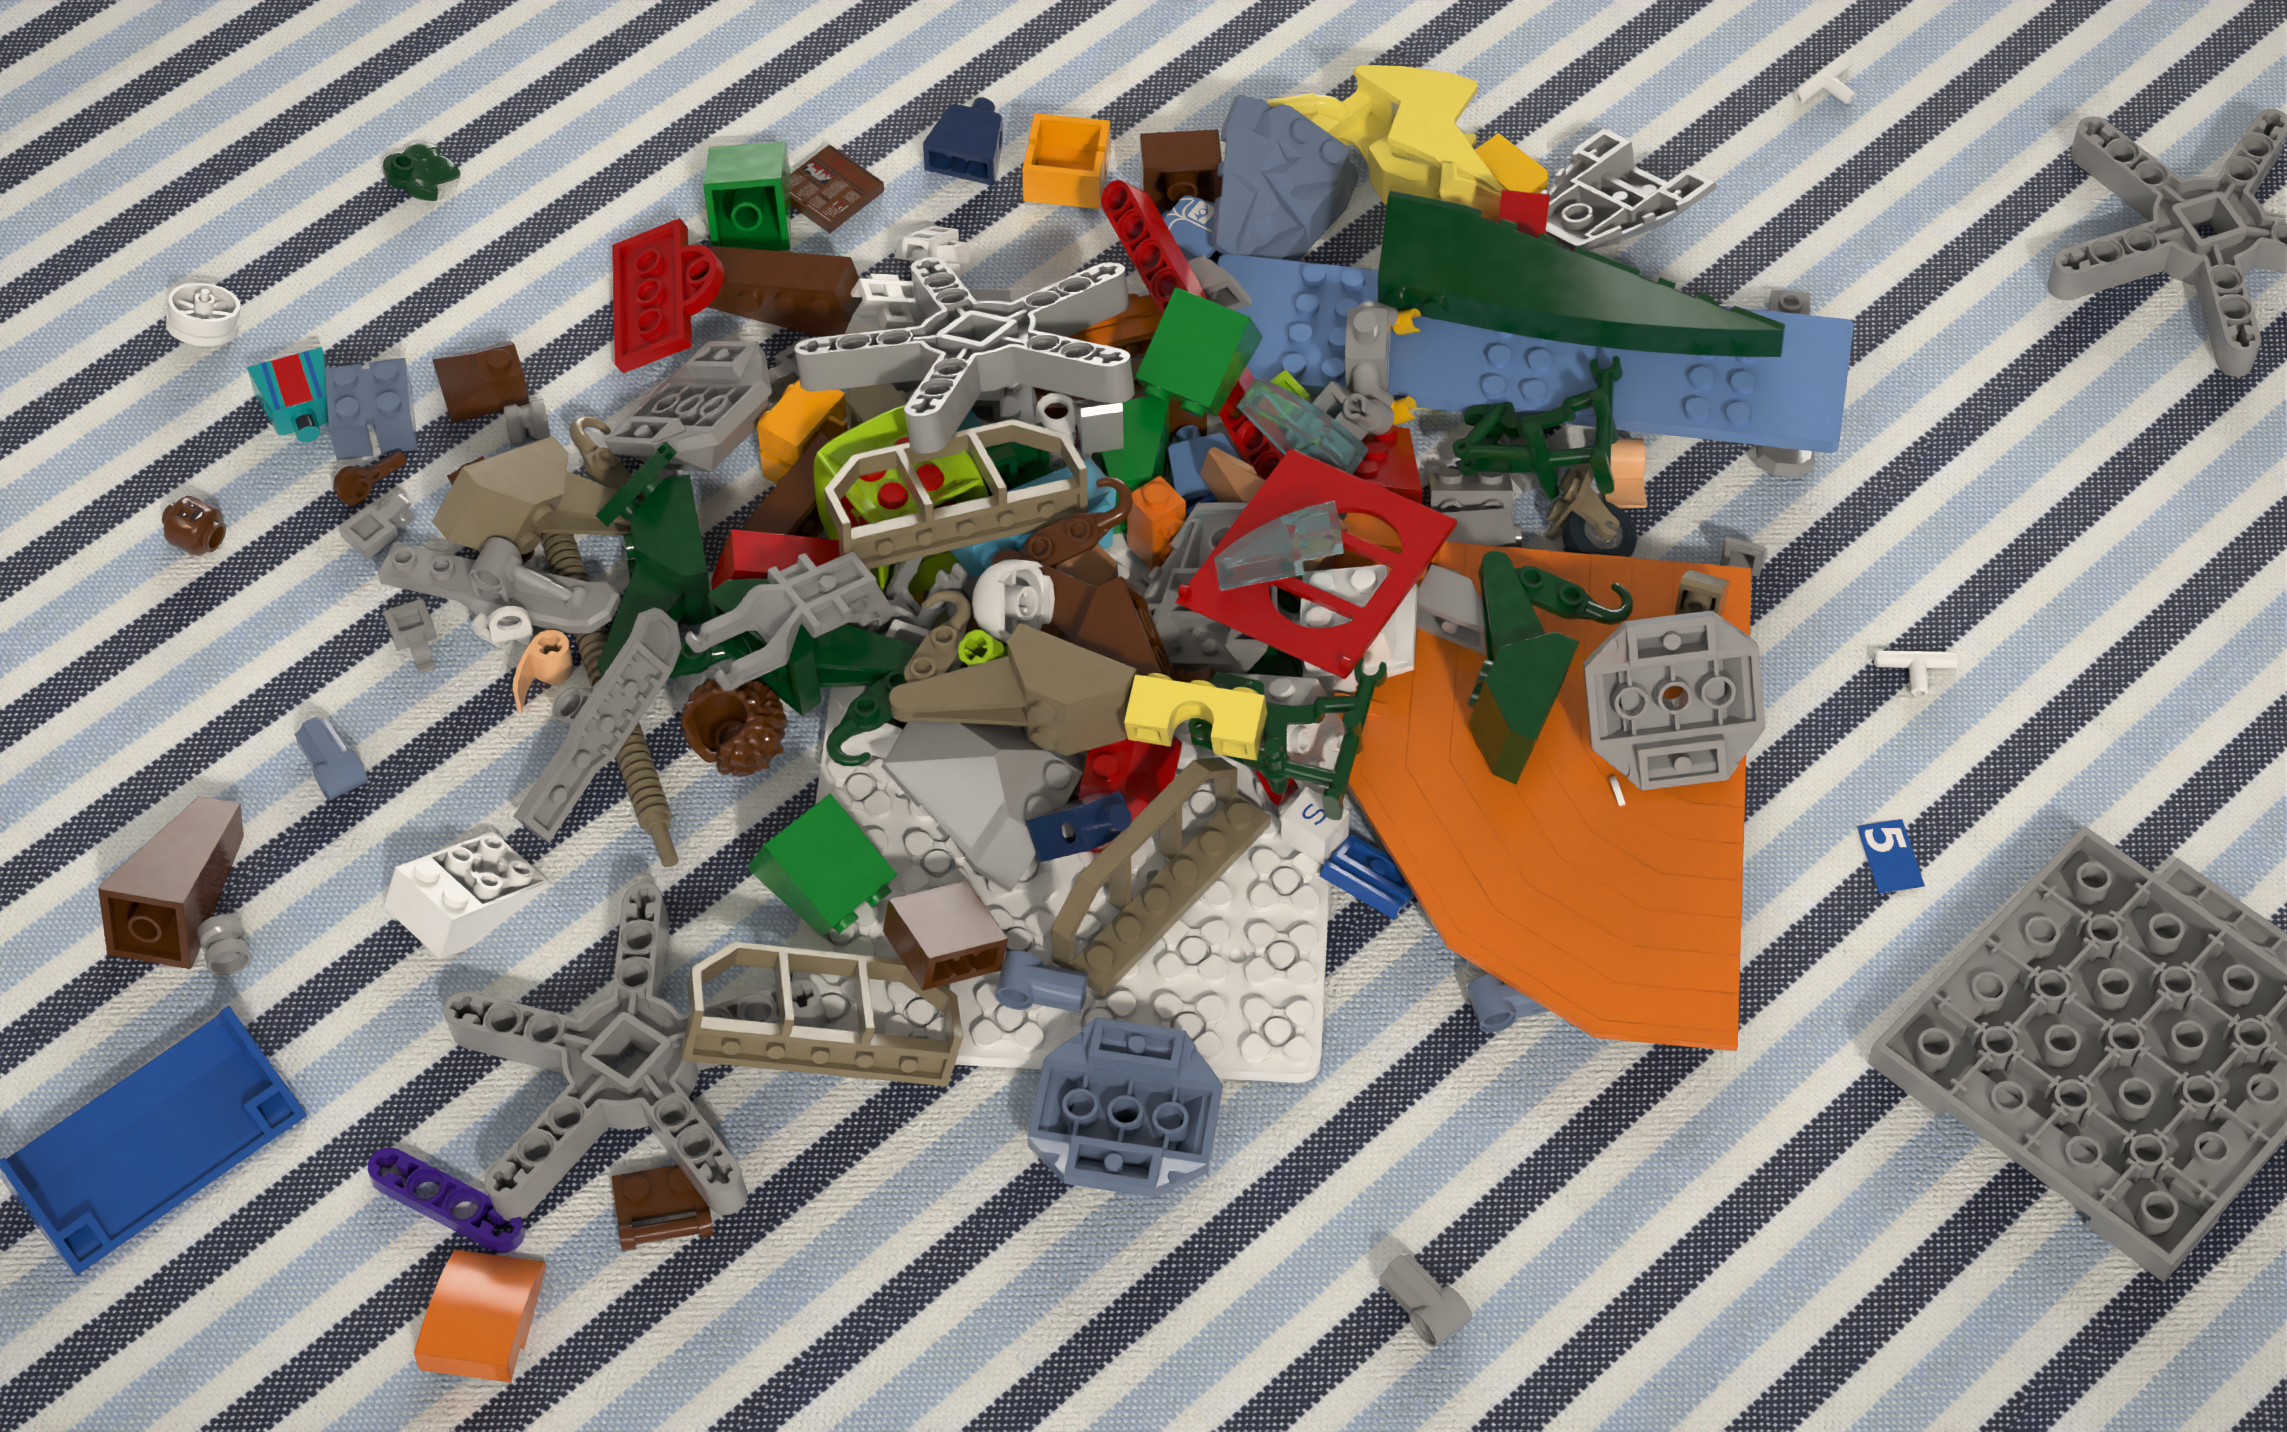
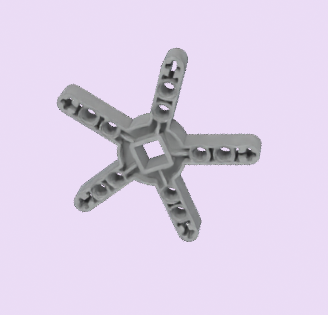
M2276 109L2262 110L2257 114L2217 177L2194 176L2183 179L2106 120L2095 116L2082 119L2078 123L2070 153L2072 160L2148 219L2149 222L2058 251L2054 257L2047 288L2049 292L2058 299L2073 300L2164 271L2179 281L2196 285L2219 369L2224 374L2232 377H2242L2250 373L2261 344V335L2244 277L2253 267L2287 273V220L2266 216L2263 207L2254 197L2281 155L2287 137V115ZM2210 224L2217 235L2202 239L2194 228Z
M938 257L922 258L916 260L910 266L916 305L926 317L921 326L810 338L799 342L794 347L800 385L806 391H826L923 380L904 408L910 448L912 451L921 454L937 452L947 446L981 392L993 391L1019 383L1109 404L1128 401L1135 395L1131 358L1128 351L1068 338L1070 335L1120 314L1129 308L1125 267L1122 264L1113 262L1098 264L1016 301L1005 302L976 301L945 260Z
M651 883L636 884L630 887L624 894L612 998L593 1005L578 1018L472 991L455 993L444 1004V1017L455 1042L459 1046L563 1073L568 1083L566 1089L501 1157L485 1177L484 1184L496 1212L503 1216V1219L506 1221L520 1216L523 1219L529 1215L609 1127L615 1129H638L649 1126L707 1205L715 1213L721 1215L736 1213L744 1207L748 1199V1191L737 1161L689 1099L696 1085L699 1071L721 1064L682 1061L681 1046L690 1013L681 1015L675 1007L662 1000L670 920L661 891ZM804 979L792 981L793 1025L825 1028L827 1014L818 986L812 981ZM776 986L704 1008L703 1016L757 1022L765 1020L763 1022L780 1024ZM633 1044L650 1056L627 1079L613 1070L611 1066ZM681 1121L678 1124L671 1125L673 1122ZM571 1124H575L573 1127L566 1128ZM704 1151H706L704 1154H702V1155H700V1156H694L695 1154H697V1153H699V1152H704ZM546 1156V1157H545L544 1159H542V1160L535 1161V1160H537V1159L540 1158V1157ZM718 1176H720V1179L724 1185H722L719 1181H715V1179Z

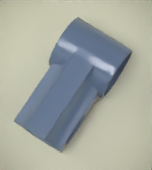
M314 717L302 723V727L295 733L298 745L312 765L315 779L328 801L368 782L367 774L357 754L352 748L347 750L328 718L318 719Z
M1018 950L1010 951L1005 956L994 996L1000 1004L1016 1010L1029 1009L1033 1004L1080 1013L1086 999L1089 973L1044 965L1042 960L1032 953Z
M1491 974L1474 979L1467 987L1479 1028L1483 1032H1498L1512 1026L1517 1018L1550 1012L1547 1008Z

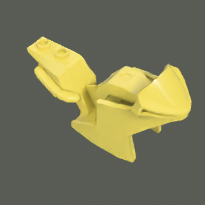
M1359 65L1354 69V75L1357 78V90L1343 102L1335 97L1315 95V93L1267 100V104L1273 108L1282 104L1291 106L1346 146L1353 144L1361 152L1369 165V181L1385 205H1387L1388 195L1391 190L1471 206L1482 210V218L1498 223L1502 190L1506 189L1495 179L1473 149L1477 143V135L1462 133L1456 124L1477 93L1478 86L1475 80L1449 72L1413 67Z

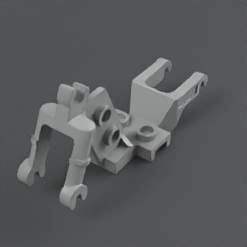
M854 551L818 567L804 553L798 556V561L795 565L781 571L776 566L768 569V582L770 584H761L753 587L734 610L702 624L698 636H695L692 631L688 632L685 636V641L695 653H700L745 631H757L764 638L767 645L758 651L735 660L731 664L728 674L725 675L722 670L716 672L715 680L724 691H731L746 682L786 665L801 624L813 638L844 624L885 636L894 619L931 631L938 616L944 612L946 601L937 602L930 608H926L924 602L920 606L909 593V584L914 574H917V568L923 557L896 563L894 567L895 573L883 594L876 583L877 579ZM959 562L953 565L949 575L944 570L938 571L936 582L928 597L937 591H958L965 585L968 580V574Z

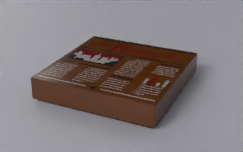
M830 144L790 174L791 206L828 233L833 232L884 192V182Z

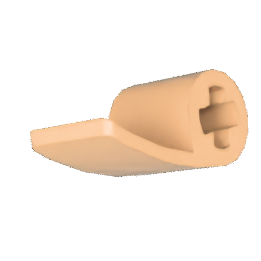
M1643 438L1618 439L1616 443L1611 444V471L1615 481L1614 491L1610 494H1604L1606 502L1614 504L1620 509L1647 507L1643 480L1645 470V444Z
M545 630L540 632L524 651L513 680V693L518 712L523 714L527 691L534 678L552 685L563 683L571 677L574 665L569 640L561 631Z

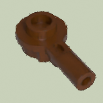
M397 451L372 466L364 468L359 465L346 466L335 476L333 483L334 491L339 500L346 505H358L368 497L373 483L405 466L407 460L402 452Z

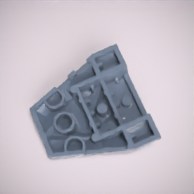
M1244 95L1236 96L1221 129L1220 141L1226 142L1225 159L1218 164L1217 176L1223 177L1221 197L1215 199L1211 247L1223 255L1231 254L1299 261L1337 218L1342 215L1348 206L1359 179L1355 165L1349 162L1351 156L1350 148L1291 106L1282 104L1273 108L1262 99Z

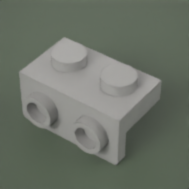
M1453 468L1441 469L1438 473H1428L1430 508L1445 513L1510 508L1512 514L1513 487L1509 473L1479 472L1467 477L1463 476L1458 469Z

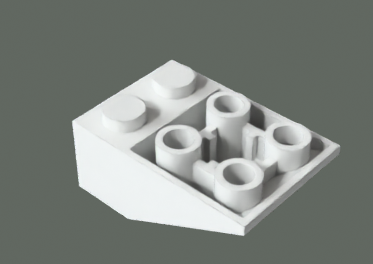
M494 831L395 867L384 908L439 959L474 946L546 889L549 881Z

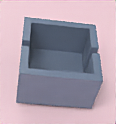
M405 358L369 362V369H362L361 364L324 368L329 431L337 461L374 456L367 424L372 423L375 425L382 455L397 451L418 450L413 392Z

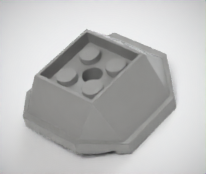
M709 341L639 405L604 442L612 454L629 455L642 462H646L664 442H667L677 453L663 469L712 472L757 428L760 417L768 410V397L772 394L766 354L757 341Z
M1712 610L1624 621L1583 662L1591 747L1640 790L1728 780L1739 766V761L1752 748L1765 730L1759 646L1753 638ZM1669 687H1683L1682 693L1677 698L1666 699L1662 697L1665 690Z

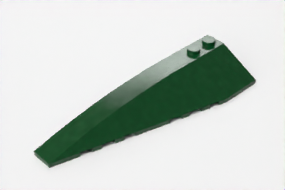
M1391 190L1389 192L1378 272V302L1397 309V312L1415 308L1420 311L1421 316L1434 320H1443L1538 339L1612 349L1707 356L1781 357L1785 332L1784 323L1738 306H1733L1728 310L1720 307L1714 301V297L1701 292L1698 293L1697 297L1674 289L1676 283L1661 277L1657 283L1639 276L1640 270L1578 246L1572 251L1565 249L1555 241L1556 238L1540 233L1539 238L1517 231L1518 224L1501 218L1500 223L1490 221L1481 217L1482 210L1471 206Z

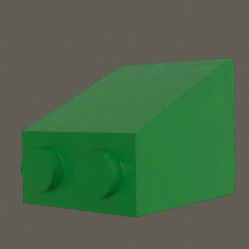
M786 141L709 147L703 188L711 245L770 251L790 250V167Z
M1175 287L1135 378L1144 387L1143 393L1155 400L1165 402L1167 397L1181 402L1180 408L1192 415L1203 417L1206 412L1217 417L1259 346L1262 335L1251 317Z
M1149 396L1122 402L1124 449L1095 452L1091 455L1093 462L1107 477H1115L1124 481L1131 490V493L1158 476L1164 478L1167 465V448L1170 446L1169 397H1167L1165 402L1155 400ZM1116 491V503H1115V506L1118 504V501H1119V494H1118L1117 491ZM1127 518L1114 527L1113 535L1127 532Z
M831 793L768 841L747 866L749 871L822 938L833 929L838 934H841L859 919L855 911L865 903H868L873 908L892 893L888 885L898 875Z

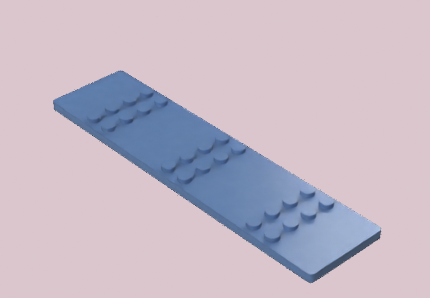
M1221 255L1218 266L1229 272L1252 298L1250 306L1234 311L1251 317L1262 335L1259 346L1247 364L1259 388L1264 387L1286 369L1310 396L1318 397L1331 381L1347 389L1345 372L1347 310L1357 308L1365 301L1378 302L1379 270L1243 255ZM1720 306V307L1726 308V309H1728V310H1730V309L1732 308V307H1728V306ZM1743 308L1785 324L1783 351L1781 357H1735L1656 353L1572 344L1493 331L1420 316L1412 318L1414 327L1419 328L1420 332L1397 335L1391 327L1388 392L1394 395V400L1407 396L1413 397L1417 404L1416 408L1465 413L1472 406L1511 402L1517 418L1553 410L1562 406V402L1568 397L1596 389L1597 383L1594 382L1589 368L1591 360L1597 358L1599 368L1607 369L1613 363V356H1618L1623 369V375L1620 380L1614 382L1613 419L1616 430L1834 453L1839 449L1854 324L1851 320L1843 318ZM1590 407L1575 412L1576 417L1574 421L1562 423L1596 427L1594 409Z

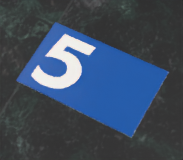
M1902 819L1857 826L1879 894L1925 887Z

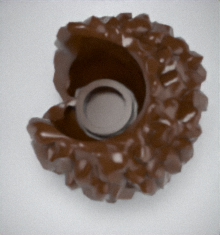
M707 678L703 685H699L694 689L693 693H690L688 702L684 704L681 716V725L684 730L683 736L689 747L708 763L717 761L716 766L721 775H728L730 773L738 777L752 775L755 771L768 769L771 759L777 754H783L784 747L780 741L786 734L785 728L788 726L787 716L783 712V705L780 702L779 696L773 690H770L769 685H763L760 681L753 679L734 690L724 691L715 678Z

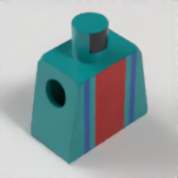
M322 347L247 367L255 397L277 434L283 436L295 432L299 441L312 442L320 436L319 426L329 423L324 369L327 368Z

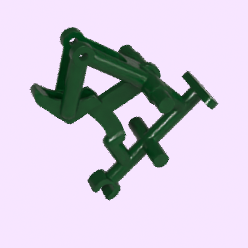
M1613 356V363L1607 369H1600L1597 358L1592 359L1589 368L1594 382L1597 383V388L1568 397L1562 402V406L1553 410L1517 418L1511 402L1469 407L1465 411L1464 421L1466 425L1474 426V428L1465 438L1456 440L1452 445L1455 457L1461 459L1458 463L1460 473L1467 477L1473 476L1477 472L1535 474L1544 497L1554 499L1560 493L1555 467L1590 463L1599 492L1603 494L1612 493L1615 481L1611 471V444L1616 443L1619 439L1613 419L1614 382L1620 380L1623 375L1619 357ZM1593 407L1596 416L1595 446L1555 451L1548 447L1543 429L1565 422H1572L1576 417L1575 412ZM1505 433L1511 440L1524 438L1526 445H1502L1496 443Z
M1361 658L1354 668L1355 680L1358 683L1355 695L1320 696L1315 699L1314 704L1301 706L1279 705L1266 702L1264 747L1260 746L1257 761L1231 756L1225 757L1261 772L1267 779L1271 790L1276 794H1282L1287 790L1289 778L1329 787L1324 790L1322 797L1324 815L1332 820H1341L1344 811L1343 799L1356 755L1363 750L1362 732L1375 687L1382 686L1387 679L1386 663H1380L1376 674L1367 675L1363 672L1365 666L1364 658ZM1217 673L1210 682L1217 688L1233 690L1236 687H1246L1255 690L1260 695H1265L1264 684L1259 680L1227 673ZM1327 713H1346L1343 717L1344 735L1334 770L1290 760V757L1287 755V724H1318L1324 720ZM1191 718L1188 727L1192 745L1200 750L1207 748L1213 751L1211 742L1213 726L1204 719Z

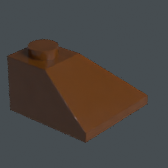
M511 341L433 360L451 423L503 411V406L516 404L523 406L529 404L524 372L515 344Z

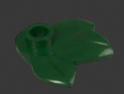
M427 142L409 145L403 153H394L387 156L382 166L385 179L391 186L405 189L412 197L427 201L437 200L438 188L436 185L460 178L461 172L452 160L440 156V146Z

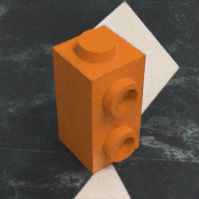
M1158 476L1131 493L1133 499L1132 508L1127 516L1128 548L1151 571L1155 566L1162 567L1173 550L1170 543L1186 521V501L1161 476Z

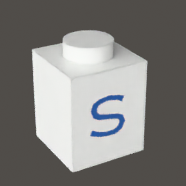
M1306 786L1296 799L1290 798L1280 812L1281 840L1324 865L1348 837L1350 811L1344 809L1341 820L1327 818L1324 815L1323 796Z

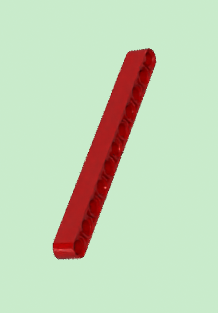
M1114 180L1107 184L1101 194L1102 209L1162 316L1175 287L1209 300L1151 197L1146 192L1121 180ZM1246 366L1218 415L1245 463L1253 466L1257 476L1266 480L1290 448L1295 449L1249 368Z

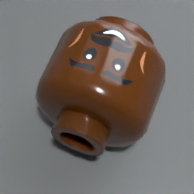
M185 496L176 503H170L162 515L163 532L167 542L191 555L201 556L206 552L215 551L222 543L226 534V525L221 511L193 496Z

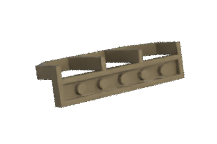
M1011 419L955 432L946 447L933 453H916L911 450L909 443L852 455L825 487V506L838 530L840 557L854 551L868 569L1040 530L1073 514L1088 513V472L1085 463L1067 434ZM1008 442H1016L1062 456L1073 477L1007 492V486L985 448ZM963 450L969 451L993 496L933 509V502L912 464L959 454ZM897 468L920 512L851 528V522L840 503L841 498L859 476Z
M1221 757L1193 760L1130 823L1129 827L1123 830L1079 874L1051 927L1052 961L1061 968L1089 973L1088 987L1104 997L1270 826L1271 816L1237 793V768ZM1207 779H1215L1214 797L1226 805L1182 848V805ZM1159 829L1160 853L1171 861L1132 899L1131 856ZM1109 879V904L1121 912L1075 957L1074 936L1098 890Z
M732 942L691 968L687 983L690 1015L681 1046L682 1061L948 1087L963 1040L957 994L944 985L922 991L901 959ZM733 965L774 969L780 1024L703 1016L702 984ZM789 970L853 977L860 1032L793 1025L794 1011ZM869 979L901 982L943 1012L947 1041L874 1033L875 1025Z

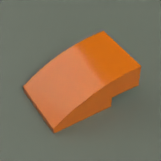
M454 1250L436 1285L415 1347L414 1356L419 1370L511 1383L520 1348L525 1349L546 1268L545 1262Z

